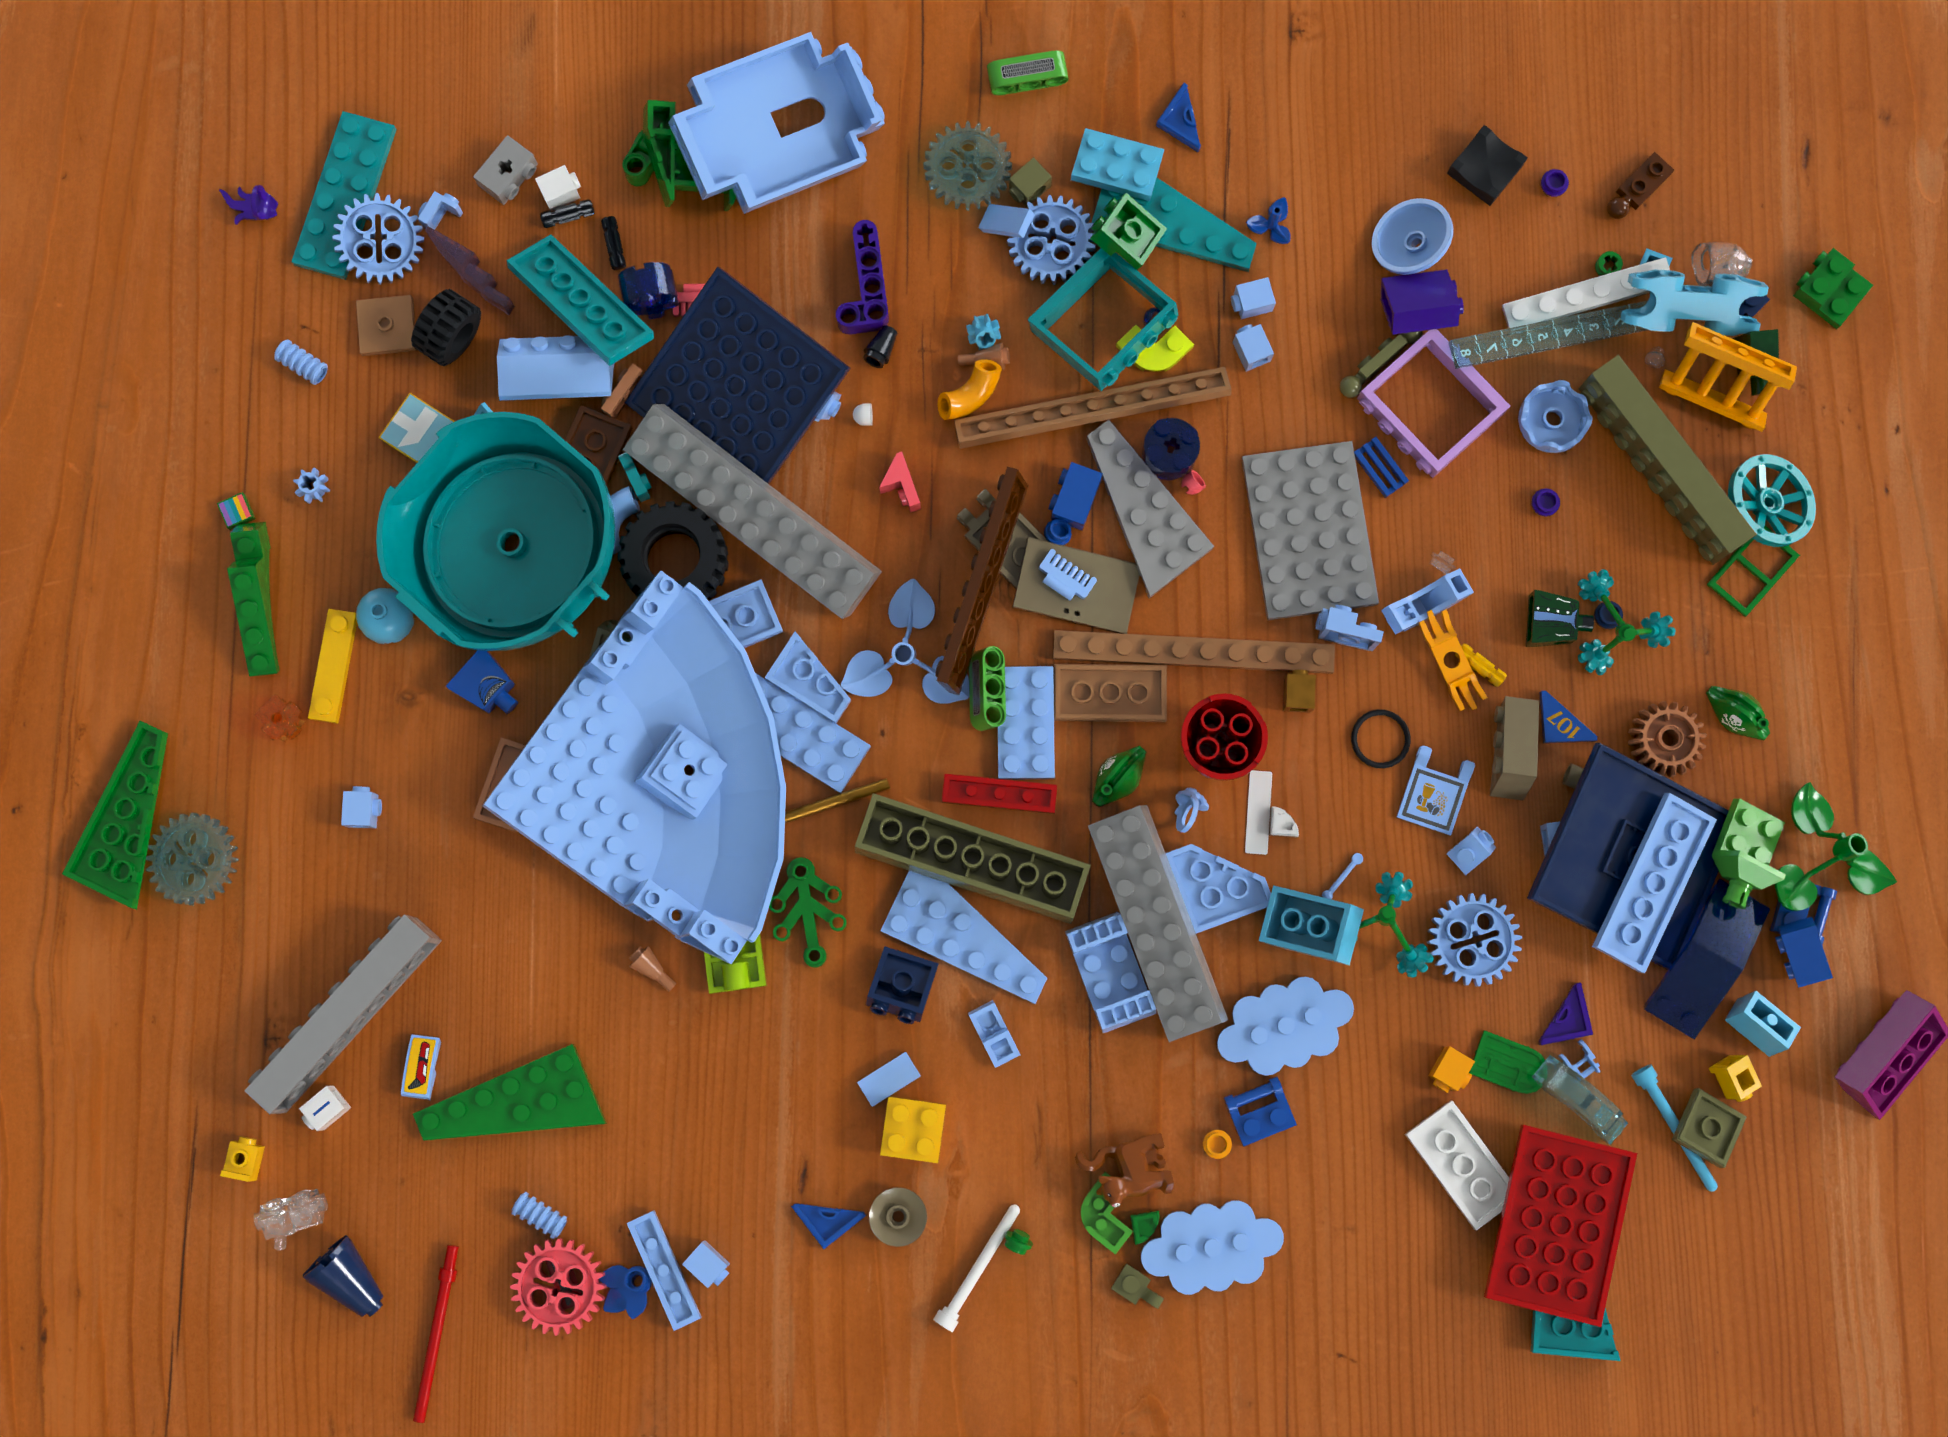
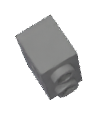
M507 135L473 178L481 189L505 205L508 200L515 198L519 192V186L524 180H528L534 175L538 163L530 151Z

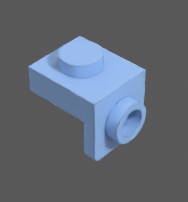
M434 191L429 201L423 203L420 207L418 220L423 228L433 233L446 211L458 217L462 216L463 211L455 197L448 193L441 195Z
M1476 827L1469 835L1450 849L1447 855L1467 875L1489 857L1496 846L1494 845L1493 838L1487 831H1481L1479 827Z

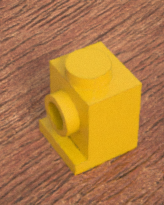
M1729 1055L1709 1067L1710 1072L1715 1073L1726 1099H1736L1737 1102H1742L1750 1099L1753 1096L1752 1092L1762 1087L1748 1055Z
M239 1136V1140L230 1141L224 1169L221 1170L220 1176L246 1182L257 1181L265 1146L257 1145V1139ZM240 1153L245 1157L242 1164L238 1163Z

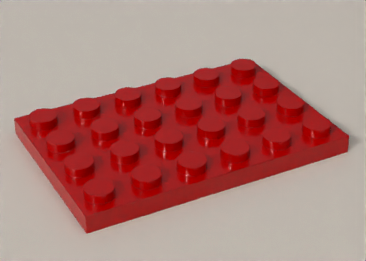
M1521 1124L1484 1297L1601 1327L1638 1153Z

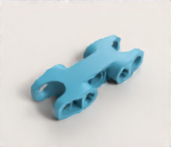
M1655 269L1629 274L1628 282L1631 286L1650 290V297L1648 302L1640 308L1622 310L1621 319L1624 323L1643 327L1650 331L1670 332L1675 328L1676 319L1705 320L1704 327L1727 336L1760 330L1761 323L1755 318L1739 315V308L1742 302L1749 297L1767 295L1769 287L1764 282L1744 278L1736 274H1716L1712 287L1683 285L1685 274L1671 270Z

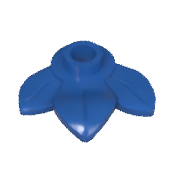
M616 1265L605 1270V1275L599 1280L611 1289L605 1299L603 1310L610 1313H619L626 1310L631 1319L637 1318L646 1308V1293L652 1285L647 1269L642 1266H634L627 1269L621 1265ZM641 1276L642 1284L636 1287L634 1281L636 1277Z

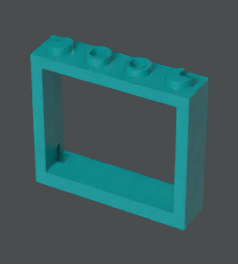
M1100 248L1028 318V323L1032 333L1097 389L1102 391L1106 386L1114 384L1119 377V373L1126 367L1132 366L1138 359L1139 354L1146 347H1151L1165 328L1169 329L1172 327L1179 315L1175 301L1116 252L1110 256ZM1111 269L1157 307L1160 312L1097 372L1048 329Z

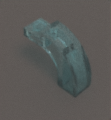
M1551 1055L1532 1076L1545 1092L1573 1110L1609 1145L1613 1143L1628 1124L1622 1116V1111L1603 1093Z

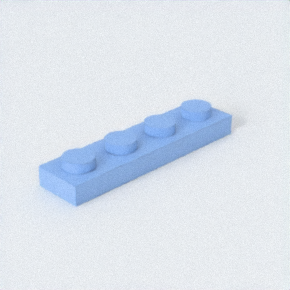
M655 1210L628 1222V1228L673 1330L675 1331L702 1318Z

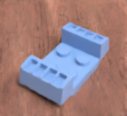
M1119 912L1065 931L1102 1033L1156 1014L1150 990H1147L1127 936V929Z

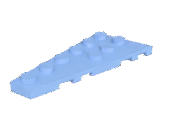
M908 871L880 931L1036 1004L1047 977L948 883Z

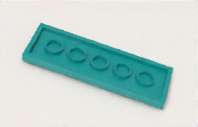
M342 111L291 261L294 266L344 280L347 279L349 272L346 270L349 262L340 263L339 258L344 253L334 251V247L341 243L333 241L332 236L340 234L333 226L334 224H342L337 217L338 214L347 216L344 209L345 205L350 206L352 209L355 207L354 198L362 204L364 203V194H367L370 201H373L397 130L394 125ZM366 219L357 221L356 227L359 230L363 231Z
M549 235L507 260L508 269L609 366L654 339L653 330L554 236Z

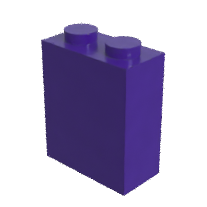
M1447 269L1382 278L1380 300L1392 335L1459 325V315L1464 312L1463 300L1461 297H1457L1456 282L1451 280Z

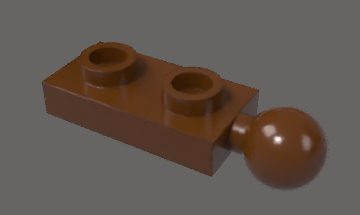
M1654 152L1618 188L1616 193L1621 197H1615L1610 200L1607 206L1608 214L1614 219H1622L1629 213L1630 205L1637 210L1675 170Z

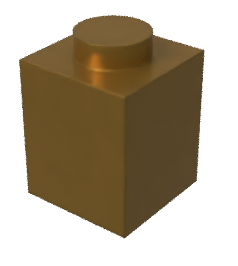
M1292 670L1291 674H1287L1284 677L1283 711L1311 713L1315 709L1316 675H1308L1309 671Z

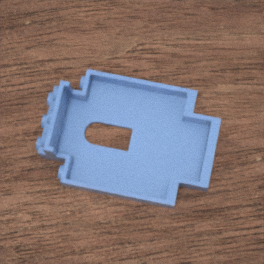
M809 32L690 79L687 87L696 107L673 115L668 123L702 200L733 189L745 214L857 169L867 161L866 148L857 138L879 130L885 124V115L882 107L873 97L874 90L870 80L862 72V61L855 50L852 49V46H849V43L838 46L832 54L822 58L821 45L817 39L813 38L812 33ZM810 98L821 103L824 109V118L820 123L781 138L771 116L772 112Z

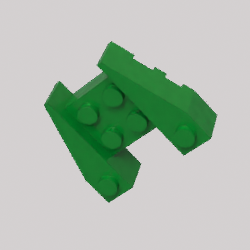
M647 100L643 108V137L665 207H670L675 200V190L699 191L668 123L671 117L675 115L676 102ZM733 189L722 192L724 194V211H729L735 202L736 195Z

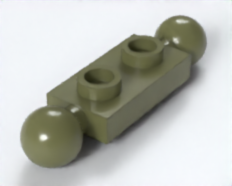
M1423 331L1402 333L1394 340L1390 337L1378 347L1380 352L1372 358L1368 355L1357 366L1360 370L1355 376H1346L1340 382L1341 393L1348 398L1359 395L1362 385L1397 356L1407 344H1414L1422 337Z

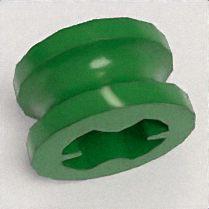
M1607 251L1596 261L1595 271L1599 276L1620 271L1623 266V260L1616 252ZM1605 260H1607V263L1610 260L1614 263L1613 271H1611V268L1606 270L1603 267L1606 263Z

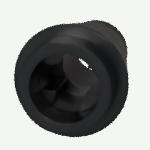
M884 325L864 349V360L876 368H883L884 364H888L898 334L897 331L890 326Z

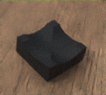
M1484 125L1453 162L1447 174L1491 206L1522 168L1528 157L1505 144L1491 129Z

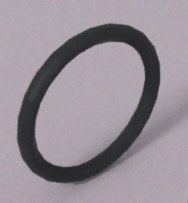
M1377 709L1367 712L1357 720L1351 733V743L1355 754L1363 763L1374 768H1389L1405 758L1411 744L1409 728L1400 716L1388 710ZM1377 715L1388 716L1396 720L1403 729L1405 744L1401 753L1395 759L1385 763L1374 762L1366 758L1360 751L1357 743V734L1362 723L1368 718Z

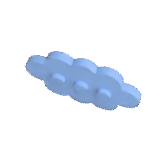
M1309 977L1296 978L1290 982L1287 988L1278 984L1270 985L1262 991L1260 997L1247 996L1236 1002L1232 1010L1234 1024L1223 1029L1218 1035L1217 1050L1221 1057L1227 1061L1236 1063L1247 1060L1253 1071L1265 1076L1277 1073L1283 1065L1292 1068L1302 1067L1308 1062L1311 1055L1325 1056L1335 1050L1339 1041L1337 1027L1343 1026L1352 1018L1354 1012L1353 1001L1344 991L1329 990L1323 992L1320 984Z
M1240 1200L1226 1202L1220 1209L1212 1204L1203 1203L1198 1205L1191 1214L1184 1211L1169 1213L1161 1223V1237L1149 1240L1143 1246L1141 1263L1149 1274L1160 1277L1169 1276L1172 1286L1182 1294H1195L1204 1286L1213 1291H1223L1234 1280L1241 1284L1255 1282L1264 1270L1263 1258L1274 1255L1281 1249L1284 1242V1234L1281 1227L1275 1221L1268 1218L1255 1219L1251 1207Z

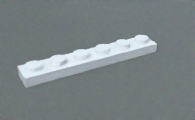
M1661 258L1505 303L1502 305L1509 333L1650 293V290L1632 287L1628 282L1629 274L1655 269L1670 270L1667 258Z

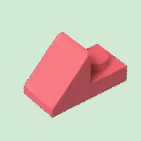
M901 451L894 457L879 489L880 494L902 487L901 490H898L902 506L908 505L911 513L920 510L921 505Z

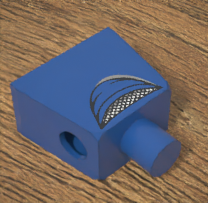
M477 650L446 685L449 690L487 713L492 712L498 706L503 712L509 714L518 704V701L509 694L515 683L488 651Z

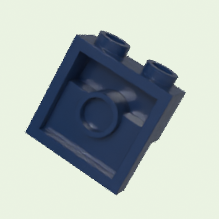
M884 946L867 996L866 1006H870L871 1012L877 1015L884 1016L887 1012L898 1015L897 1019L906 1024H913L914 1021L921 1022L939 963Z

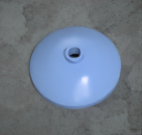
M1417 198L1401 202L1387 211L1377 223L1372 236L1374 256L1383 268L1392 273L1409 275L1424 271L1437 263L1448 250L1453 238L1452 219L1447 210L1436 201Z

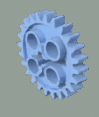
M376 193L374 201H370L368 195L364 194V203L362 204L354 198L355 207L352 209L350 206L345 205L344 209L347 216L338 214L337 217L342 224H334L333 226L336 231L340 232V234L332 236L333 241L341 243L334 247V251L344 253L339 258V262H349L346 267L348 272L354 268L357 269V279L363 273L366 274L367 283H370L372 277H377L379 285H381L383 277H387L388 281L393 283L394 274L403 279L402 270L405 269L408 272H412L413 269L409 263H419V259L414 253H423V248L416 245L417 243L424 242V237L416 235L423 229L422 226H414L418 216L409 217L408 214L411 207L408 206L402 210L400 208V199L394 204L390 203V195H387L385 200L381 201L379 194ZM376 215L381 217V237L385 238L382 240L381 263L376 261V241L371 239L376 236ZM360 219H367L372 223V227L368 231H361L356 227V223ZM389 219H394L399 222L400 228L394 232L388 231L384 226L385 222ZM362 246H367L371 248L373 254L368 259H362L357 255V250ZM392 246L397 247L401 251V255L397 259H390L385 254L386 249Z
M1049 195L1047 202L1043 203L1042 199L1037 197L1038 205L1034 206L1032 203L1027 202L1028 209L1034 213V216L1024 238L1013 237L1007 239L1008 246L1013 247L1009 250L1010 257H1016L1013 261L1015 267L1022 265L1020 269L1021 274L1024 275L1031 271L1030 279L1032 281L1037 276H1040L1041 284H1044L1047 278H1051L1052 284L1055 285L1057 277H1061L1065 283L1067 281V274L1073 276L1076 273L1075 269H1080L1084 265L1083 261H1088L1092 257L1088 252L1096 251L1095 245L1090 243L1094 242L1090 239L1093 234L1090 233L1093 231L1091 226L1094 223H1088L1090 220L1089 213L1081 215L1083 212L1082 205L1075 209L1073 208V199L1064 204L1063 196H1060L1057 202H1053L1052 196ZM1040 220L1048 222V225L1043 229L1035 227V224ZM1071 225L1075 227V230L1070 234H1065L1061 231L1062 228ZM1029 234L1035 235L1033 237H1028ZM1052 236L1056 237L1052 243H1048L1047 240H1051ZM1073 242L1076 243L1075 246H1070V245L1068 244V243H1073ZM1033 246L1042 248V251L1037 255L1029 253V249ZM1066 251L1069 253V256L1064 260H1059L1055 257L1056 254Z
M1474 893L1468 894L1466 902L1464 897L1460 895L1457 896V905L1451 900L1447 901L1446 904L1449 910L1439 908L1438 912L1442 917L1431 919L1437 927L1428 929L1430 934L1435 935V939L1427 941V944L1435 945L1436 949L1430 953L1433 956L1438 955L1440 958L1434 965L1440 966L1444 964L1446 966L1443 970V975L1453 972V982H1457L1463 977L1464 986H1468L1471 979H1473L1475 987L1481 986L1483 978L1486 984L1489 985L1492 984V975L1498 980L1503 979L1501 969L1506 972L1512 971L1511 967L1507 964L1508 961H1518L1512 953L1521 951L1522 948L1514 945V943L1522 939V936L1514 935L1513 931L1518 929L1520 925H1511L1509 921L1515 915L1509 914L1505 916L1504 911L1507 906L1495 907L1497 903L1496 898L1486 903L1485 894L1480 895L1478 901H1476ZM1480 914L1487 916L1489 919V927L1486 930L1481 929L1477 924V918ZM1453 923L1459 924L1462 928V936L1459 939L1454 938L1450 933V927ZM1494 930L1498 931L1497 936L1478 941L1476 944L1466 945L1454 950L1451 949V945ZM1490 941L1495 942L1499 947L1496 957L1490 956L1487 952V944ZM1463 950L1468 951L1472 956V961L1468 966L1463 965L1459 958Z

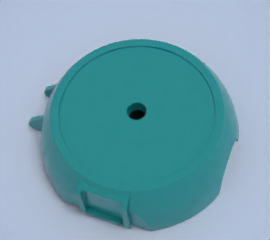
M488 412L469 416L444 426L436 433L438 440L397 487L390 486L384 495L379 511L376 537L377 556L383 579L399 592L396 598L438 636L463 648L482 651L519 649L543 641L563 629L572 637H575L578 632L573 627L572 622L587 609L595 597L600 596L605 601L610 597L602 588V585L609 571L613 556L615 517L611 497L599 469L541 419L534 416L513 412ZM512 535H518L520 539L518 548L512 552H506L504 546L507 538Z

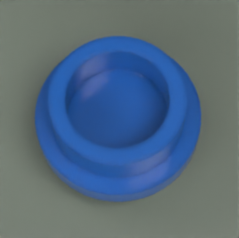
M1062 519L1051 520L1044 528V536L1048 542L1066 545L1071 539V527Z

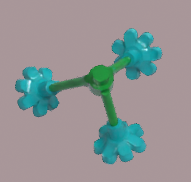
M1600 570L1598 575L1595 571H1592L1588 574L1589 580H1579L1578 586L1583 589L1579 592V596L1583 600L1589 599L1591 602L1597 601V599L1603 601L1618 625L1615 629V639L1607 645H1602L1598 639L1592 640L1590 644L1585 642L1580 645L1579 648L1583 653L1578 655V661L1580 663L1587 662L1585 669L1588 672L1592 673L1596 669L1598 675H1603L1606 672V667L1610 668L1614 663L1613 658L1608 656L1611 652L1610 650L1623 641L1633 640L1636 635H1639L1641 639H1648V646L1656 648L1658 643L1662 647L1670 645V640L1667 636L1673 637L1676 633L1674 627H1668L1673 622V618L1670 615L1661 618L1660 612L1654 611L1650 614V619L1648 617L1642 619L1641 625L1644 628L1635 629L1634 626L1623 621L1608 599L1610 595L1608 588L1614 585L1612 576H1609L1607 570Z
M1385 872L1381 875L1383 883H1377L1375 889L1377 893L1381 894V902L1387 903V905L1382 907L1377 915L1361 921L1359 929L1378 922L1383 926H1390L1403 947L1402 951L1396 955L1399 962L1397 965L1398 972L1401 974L1406 972L1408 977L1413 978L1417 976V969L1421 973L1428 970L1426 963L1433 962L1434 957L1431 953L1427 952L1428 948L1422 943L1417 945L1416 948L1412 944L1409 945L1395 921L1396 912L1393 907L1398 908L1402 904L1401 900L1409 901L1413 895L1408 890L1413 887V882L1410 879L1402 881L1404 874L1401 872H1395L1393 878L1390 873Z

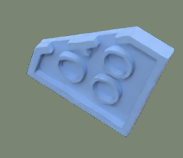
M1193 844L1166 853L1196 934L1268 907L1271 892L1265 877L1252 873Z

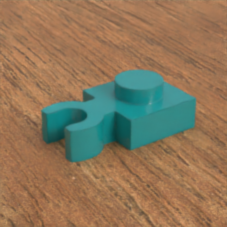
M625 452L619 455V460L640 502L642 503L650 499L651 497L647 490L652 488L646 474H639L629 454Z

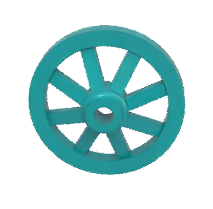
M1756 455L1741 463L1731 475L1728 484V497L1757 535L1752 539L1767 546L1784 547L1802 539L1810 531L1816 516L1814 493L1806 477L1791 462L1775 455ZM1766 467L1779 472L1770 487H1767ZM1753 468L1756 470L1757 489L1746 477L1747 473ZM1788 478L1797 492L1782 496L1779 490ZM1742 488L1752 501H1743ZM1801 501V516L1783 509L1786 504ZM1747 511H1752L1756 515L1755 521ZM1778 518L1798 526L1792 533L1788 534ZM1766 520L1769 522V524L1771 525L1776 534L1764 529Z

